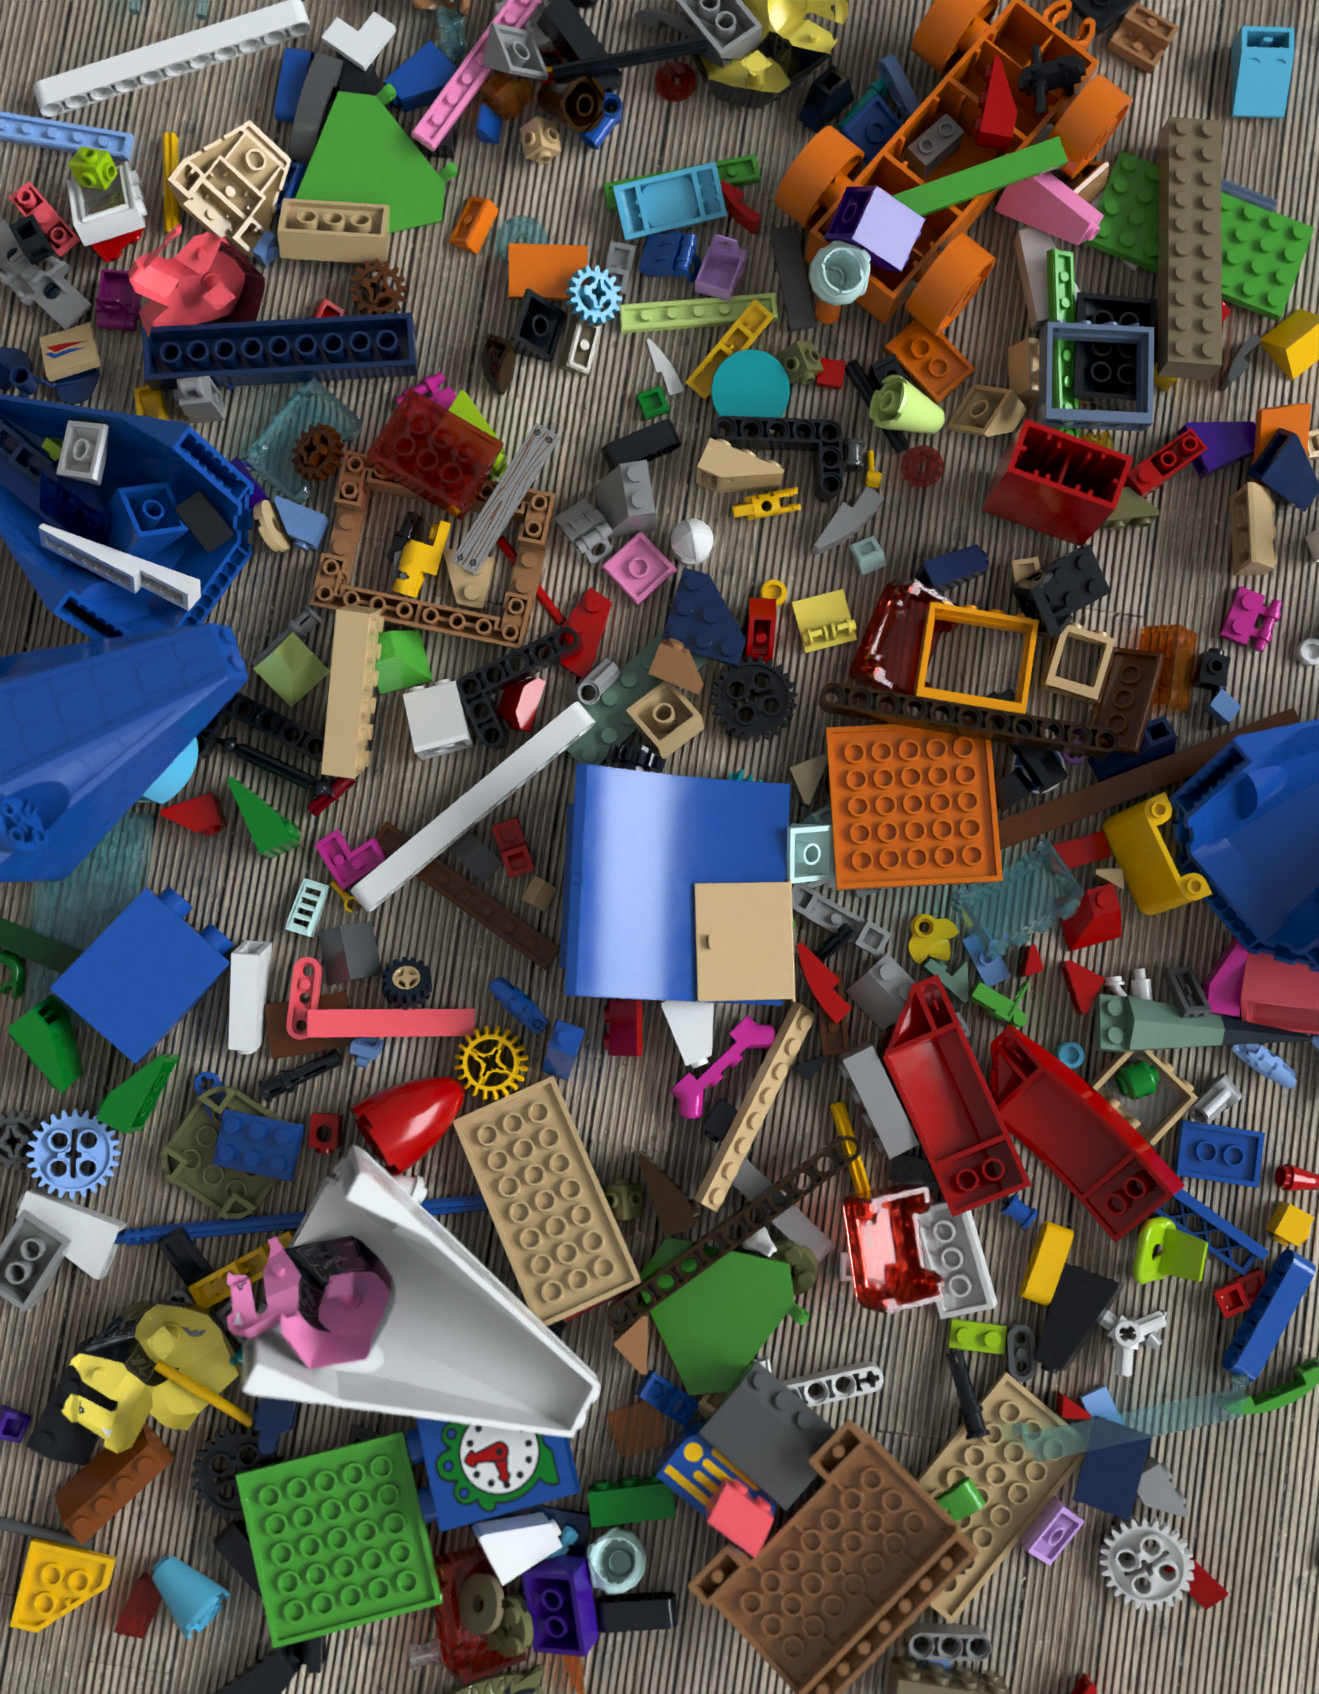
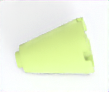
M890 375L882 381L885 384L880 391L876 389L873 394L869 415L870 419L875 421L874 425L878 428L934 434L944 425V411L902 376Z

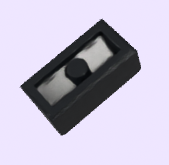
M201 489L175 507L176 513L207 553L212 552L235 535Z

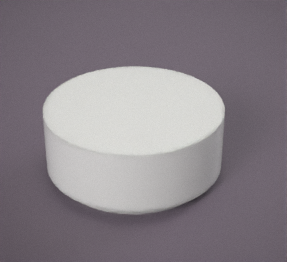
M1309 638L1297 646L1296 657L1301 664L1314 666L1319 663L1318 639Z

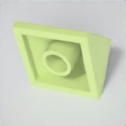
M293 632L253 667L290 707H293L330 672Z

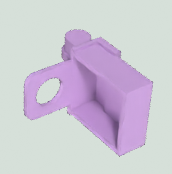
M715 234L710 247H707V253L696 278L695 291L730 302L736 284L740 281L744 272L748 250L741 248L735 239Z

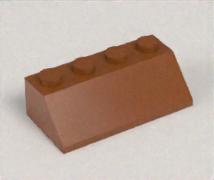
M145 1422L131 1448L117 1454L105 1447L54 1494L63 1525L83 1545L165 1469L176 1456Z

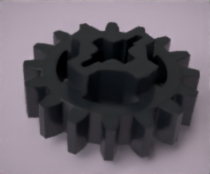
M625 742L624 746L610 745L607 759L619 763V769L663 774L667 762L661 756L655 755V749L635 742Z

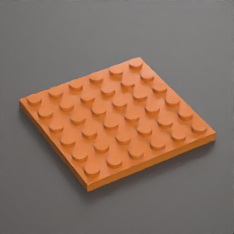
M973 720L962 721L967 726L974 725ZM896 724L826 727L825 736L836 891L999 883L1003 881L991 740Z

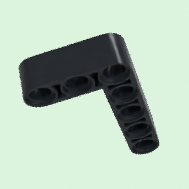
M720 416L716 419L709 432V439L717 440L719 438L726 440L735 449L813 451L815 497L821 502L828 503L834 500L843 488L842 429L839 423L834 420ZM717 428L727 430L728 436L720 435ZM743 429H750L755 437H748ZM770 430L778 431L781 438L773 437ZM796 431L804 432L807 439L798 437ZM822 432L830 433L832 440L824 438ZM823 457L831 459L833 466L825 464ZM823 483H829L834 491H827Z
M562 627L460 678L457 684L458 693L483 745L499 750L504 748L509 741L508 731L491 695L578 653L582 648L583 641L582 637L570 627ZM573 635L574 643L570 647H563L564 637ZM545 646L549 647V656L545 659H540L538 655L540 649ZM524 658L526 662L524 669L516 671V661ZM495 670H500L502 674L501 679L496 683H492V673ZM475 681L477 683V690L474 694L469 695L467 687L471 682ZM486 705L489 710L488 715L480 719L478 711L482 706ZM497 729L500 734L497 742L491 743L489 741V734Z
M239 692L215 715L213 727H205L196 736L197 740L202 741V748L198 751L197 758L202 760L209 757L218 738H220L232 717L314 761L322 762L323 751L319 754L312 753V747L315 743L323 742L324 744L323 736ZM247 705H251L252 713L247 717H242V709ZM275 717V726L272 729H266V720ZM293 730H299V738L294 742H289V733Z

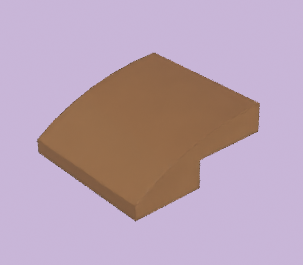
M1137 2L1124 17L1106 49L1151 74L1180 27Z

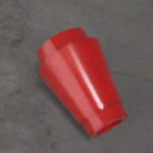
M1287 1163L1284 1166L1280 1165L1277 1167L1275 1183L1277 1187L1282 1188L1284 1191L1317 1190L1319 1188V1175Z

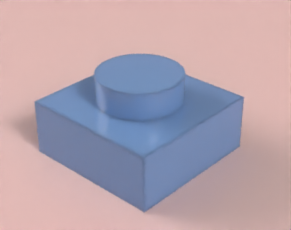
M265 230L252 251L257 262L266 268L271 261L278 257L280 252L276 236Z

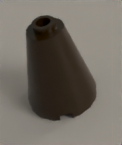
M578 76L543 84L538 91L537 100L539 106L574 132H592L599 126L604 117L605 110L602 109L603 101H606L605 93L601 84L594 78Z

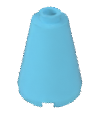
M174 1556L168 1559L163 1557L152 1569L154 1571L152 1580L186 1639L192 1638L190 1632L194 1629L198 1633L202 1631L222 1610L223 1607L219 1604L222 1599L225 1598L228 1601L231 1593L226 1588Z

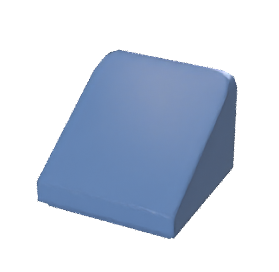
M1222 689L1203 709L1222 726H1225L1232 721L1242 706Z

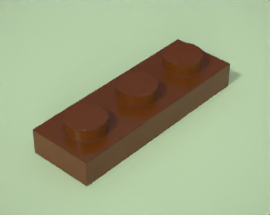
M842 971L832 972L840 980L833 989L844 999ZM816 1002L822 1056L842 1054L850 1050L846 1015L837 1024H834Z

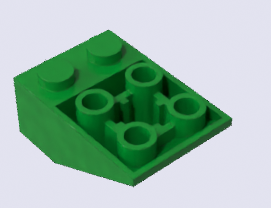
M53 994L6 1028L10 1033L11 1039L28 1054L30 1062L41 1069L46 1075L48 1083L60 1093H63L83 1074L70 1015Z

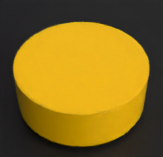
M779 580L766 581L760 590V598L776 599V607L781 606L787 596V589Z

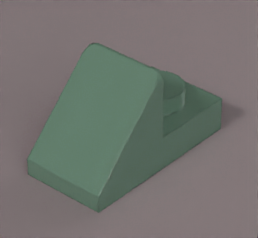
M929 958L920 966L930 977L938 974L945 990L960 1004H965L969 1000L967 961H962L951 974L947 973L949 970L948 966L938 958L935 961Z

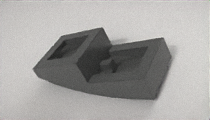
M1255 333L1242 345L1229 362L1219 387L1222 392L1250 366L1244 358L1262 341Z

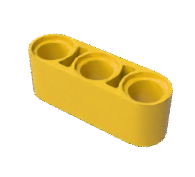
M1048 1220L1043 1223L1020 1286V1297L1046 1307L1050 1304L1073 1241V1230Z

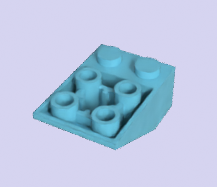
M1241 26L1231 43V117L1284 118L1294 58V27Z

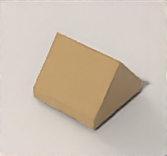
M534 876L521 899L545 912L558 888Z

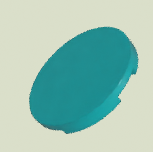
M748 349L728 356L719 364L712 377L710 396L719 417L780 418L788 405L790 383L784 367L775 357L764 351ZM743 429L745 432H753L750 429Z

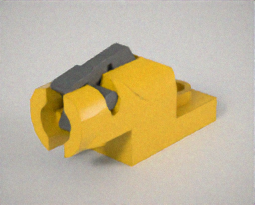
M440 519L437 520V524L432 523L428 539L432 540L431 545L409 539L403 546V550L394 552L391 577L393 591L417 597L426 576H423L424 572L437 575L451 523Z

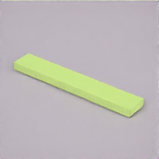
M776 293L732 296L730 302L712 297L619 305L621 334L733 325L754 299L775 316L771 322H777Z

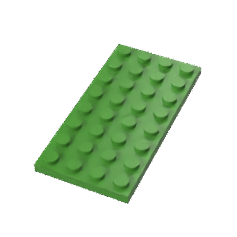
M1120 150L1096 208L1104 215L1098 225L1100 230L1091 241L1086 240L1083 244L1158 274V165ZM1221 192L1222 300L1278 322L1282 317L1315 228Z

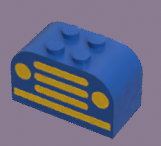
M707 1420L693 1421L687 1424L686 1427H683L656 1461V1476L705 1518V1505L725 1476L731 1481L735 1478L742 1482L748 1488L747 1493L755 1499L757 1496H760L772 1506L770 1510L773 1514L776 1510L777 1504L697 1434Z

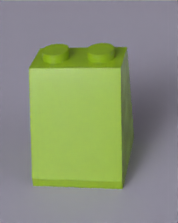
M461 390L433 434L440 453L479 476L495 481L497 477L501 478L508 467L503 444L468 394Z

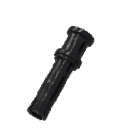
M334 1049L293 1070L283 1069L277 1076L266 1081L263 1079L259 1080L258 1085L266 1102L271 1103L273 1098L283 1093L294 1092L297 1085L338 1066H342L343 1061L337 1049Z
M956 1350L955 1354L958 1363L953 1352L946 1353V1357L948 1358L961 1404L958 1413L959 1416L963 1417L967 1435L965 1438L966 1440H972L988 1436L991 1433L990 1430L986 1429L982 1416L983 1405L977 1403L963 1354L964 1351Z

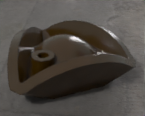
M486 334L484 339L487 342L481 359L483 373L490 386L501 395H504L514 375L516 354L513 342L502 337Z

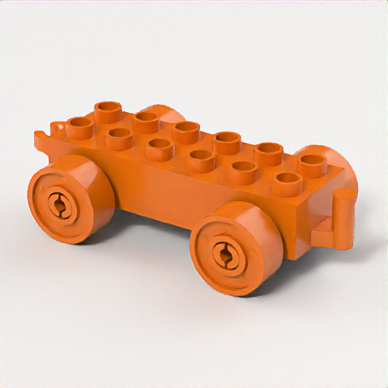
M935 0L914 35L911 51L942 76H945L944 79L855 180L854 178L864 160V151L833 126L825 127L809 141L782 179L776 192L774 203L804 229L810 230L804 260L810 264L819 249L830 245V242L823 238L847 187L878 186L892 196L1057 136L1060 137L1068 160L1065 166L1058 169L1071 179L1077 177L1112 136L1133 102V98L1104 75L1098 74L1092 79L1099 61L1086 50L1095 34V20L1093 18H1086L1080 25L1077 36L1070 39L1055 27L1056 23L1066 20L1072 7L1070 0L1055 1L1045 9L1042 16L1024 1L1012 0L991 25L989 24L1001 0ZM1033 45L1041 47L1042 63L1058 59L1061 55L1070 56L1077 54L1078 59L1084 58L1086 75L1081 77V83L1074 84L1075 93L1067 97L1064 95L1063 87L1048 91L1045 95L1046 111L1041 114L1036 113L1034 96L1026 97L1025 91L1020 93L1017 75L1022 74V68L1031 65L1030 47ZM995 54L1000 56L1017 109L1013 137L1007 151L975 145L977 134L972 133L976 116H981L982 108H978V101L981 90L986 91L987 83L983 82L986 65H992ZM947 113L965 131L960 148L922 180L907 167L908 162L904 161L907 147ZM1003 188L923 216L925 221L921 228V234L915 241L909 254V260L902 271H886L870 263L866 293L859 296L855 301L886 325L908 299L905 311L936 336L941 334L970 302L995 265L996 258L965 234V232ZM819 298L815 306V316L823 324H832L840 317L841 305L833 306Z

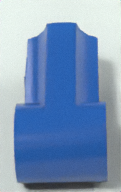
M615 93L605 94L606 101H603L602 110H605L607 107H614L617 110L613 113L605 111L598 127L592 132L579 134L584 143L592 149L598 150L613 127L621 122L622 101Z

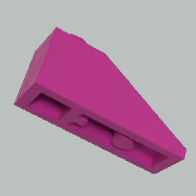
M1235 936L1201 985L1210 1005L1211 1014L1239 1017L1247 950Z

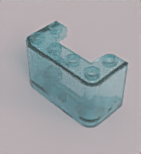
M1048 838L1035 846L1036 851L1029 855H1023L1020 861L1002 871V882L980 883L978 885L974 883L970 886L969 891L963 886L952 893L950 905L985 959L991 958L995 961L1007 953V948L1014 944L1016 947L1022 946L1031 939L1029 936L1038 931L1042 934L1054 926V921L1060 918L1067 920L1078 912L1076 908L1081 905L1080 902L1085 892Z

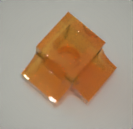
M502 71L481 86L484 101L502 119L503 123L507 119L517 116L522 107L533 100L532 85L526 78L521 80L510 79Z

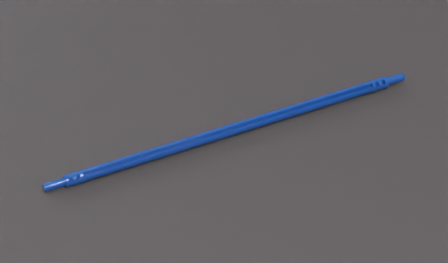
M482 1194L426 1199L420 1204L432 1216L488 1210ZM307 1211L243 1217L241 1219H222L129 1228L125 1232H118L114 1244L126 1243L129 1246L157 1243L161 1237L181 1226L184 1227L191 1239L298 1229Z

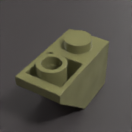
M1123 487L1115 511L1100 528L1109 527L1110 531L1125 528V525L1135 524L1136 528L1151 525V522L1160 515L1159 509L1130 487Z

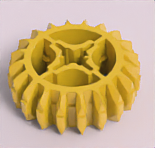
M489 1025L484 1026L485 1035H482L478 1028L474 1029L476 1039L466 1035L465 1039L469 1045L466 1046L462 1043L458 1045L459 1049L465 1051L464 1055L455 1054V1059L463 1060V1063L455 1065L454 1069L464 1070V1074L459 1075L457 1079L459 1081L465 1078L468 1079V1082L464 1085L465 1090L469 1089L472 1085L475 1086L472 1091L473 1096H477L480 1090H483L482 1099L484 1100L488 1099L489 1092H492L494 1100L499 1099V1090L502 1091L505 1097L509 1096L507 1086L516 1091L519 1087L514 1080L517 1079L521 1082L525 1080L524 1076L518 1074L519 1070L528 1071L529 1068L526 1065H521V1061L528 1060L529 1056H520L519 1051L524 1050L526 1046L523 1044L516 1047L515 1043L519 1041L520 1037L515 1036L509 1040L508 1037L511 1034L509 1029H506L503 1036L500 1035L501 1026L495 1027L494 1034H491ZM488 1039L498 1040L497 1045L490 1053H484L475 1049L482 1041ZM505 1046L512 1052L514 1059L513 1069L502 1060ZM496 1054L495 1062L500 1067L496 1069L492 1067V1070L487 1071L488 1063L483 1058L487 1056L492 1058V1055ZM470 1056L481 1065L478 1080L471 1071ZM493 1072L509 1076L502 1084H485Z

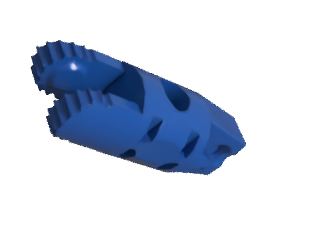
M497 977V979L490 982L488 988H490L491 993H494V996L501 1002V1005L521 1024L536 1034L540 1033L550 1021L521 989L514 987L504 977Z

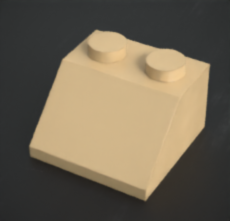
M665 680L626 709V713L646 743L655 749V753L663 759L704 729L701 714L674 684Z

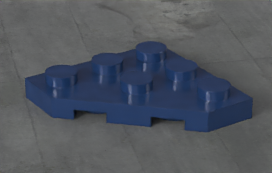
M683 568L661 642L663 639H676L684 644L683 647L689 649L692 655L738 668L746 639L710 575Z

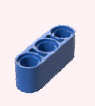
M286 47L275 101L276 121L294 123L298 101L307 76L310 60L313 61L315 57L313 51Z

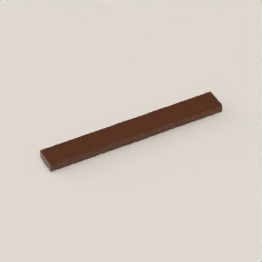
M386 821L374 837L384 853L389 857L411 839L388 821ZM435 858L415 875L544 970L548 968L559 953V946L440 859Z

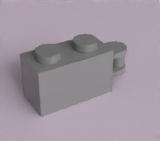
M210 376L177 379L178 389H174L175 403L181 407L183 414L187 415L193 424L225 420L223 396Z

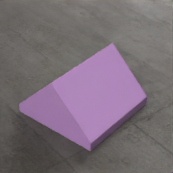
M1054 1496L1020 1538L1019 1542L1027 1552L1050 1566L1085 1521Z

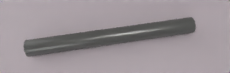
M0 1517L1 1530L90 1550L93 1544V1538H89L81 1545L71 1533Z

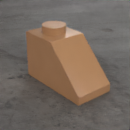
M663 639L659 644L648 674L699 694L704 684L689 649L684 648V644L676 639Z

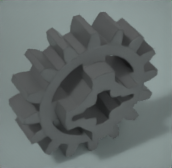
M16 1109L10 1110L8 1116L5 1113L0 1114V1132L4 1126L6 1131L0 1137V1164L2 1162L5 1163V1170L11 1169L14 1165L16 1171L23 1169L24 1164L27 1166L29 1162L33 1161V1157L25 1156V1153H27L26 1148L29 1145V1140H38L33 1131L43 1128L40 1123H35L37 1119L36 1114L28 1118L27 1110H22L18 1115ZM23 1124H25L31 1130V1132L27 1130L25 1127H23ZM12 1137L20 1138V1143L12 1142ZM2 1149L8 1152L9 1156L2 1151Z

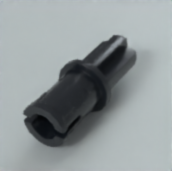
M409 511L400 530L395 532L396 538L387 554V559L393 562L394 552L403 550V546L409 539L414 540L424 520L420 515H417L414 523L411 524L415 513Z

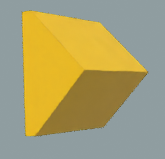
M1300 308L1261 338L1262 341L1259 343L1291 381L1319 360V315Z

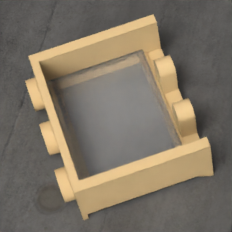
M1154 1050L1118 1053L1089 1085L1115 1108L1149 1145L1154 1146L1198 1099L1193 1093L1195 1089L1185 1079L1181 1078L1179 1080L1172 1073L1174 1068L1164 1059L1159 1060L1152 1054ZM1143 1060L1149 1066L1153 1065L1159 1074L1160 1080L1156 1082V1091L1137 1100H1131L1127 1096L1123 1097L1115 1081L1119 1068L1132 1062Z

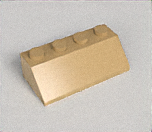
M283 198L277 230L280 258L344 263H365V261H368L372 265H374L375 259H378L380 264H384L388 259L390 206L384 204Z

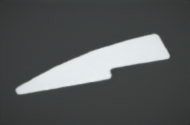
M648 338L647 344L656 372H662L669 395L683 392L684 388L673 366L663 352Z

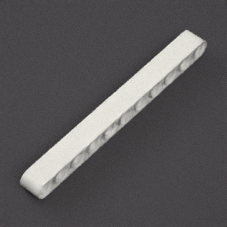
M287 0L42 79L33 85V91L41 114L53 117L304 36L311 30V25L303 2L301 0Z
M579 701L570 705L357 883L350 891L367 913L373 911L594 726L596 721Z

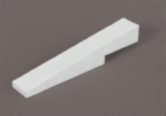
M43 523L38 527L41 546L134 594L143 587L187 611L201 597L199 579Z

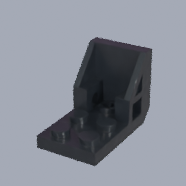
M1090 544L1083 545L1022 578L1011 586L1025 617L1039 620L1037 636L1054 638L1065 630L1073 619L1072 613L1111 593Z

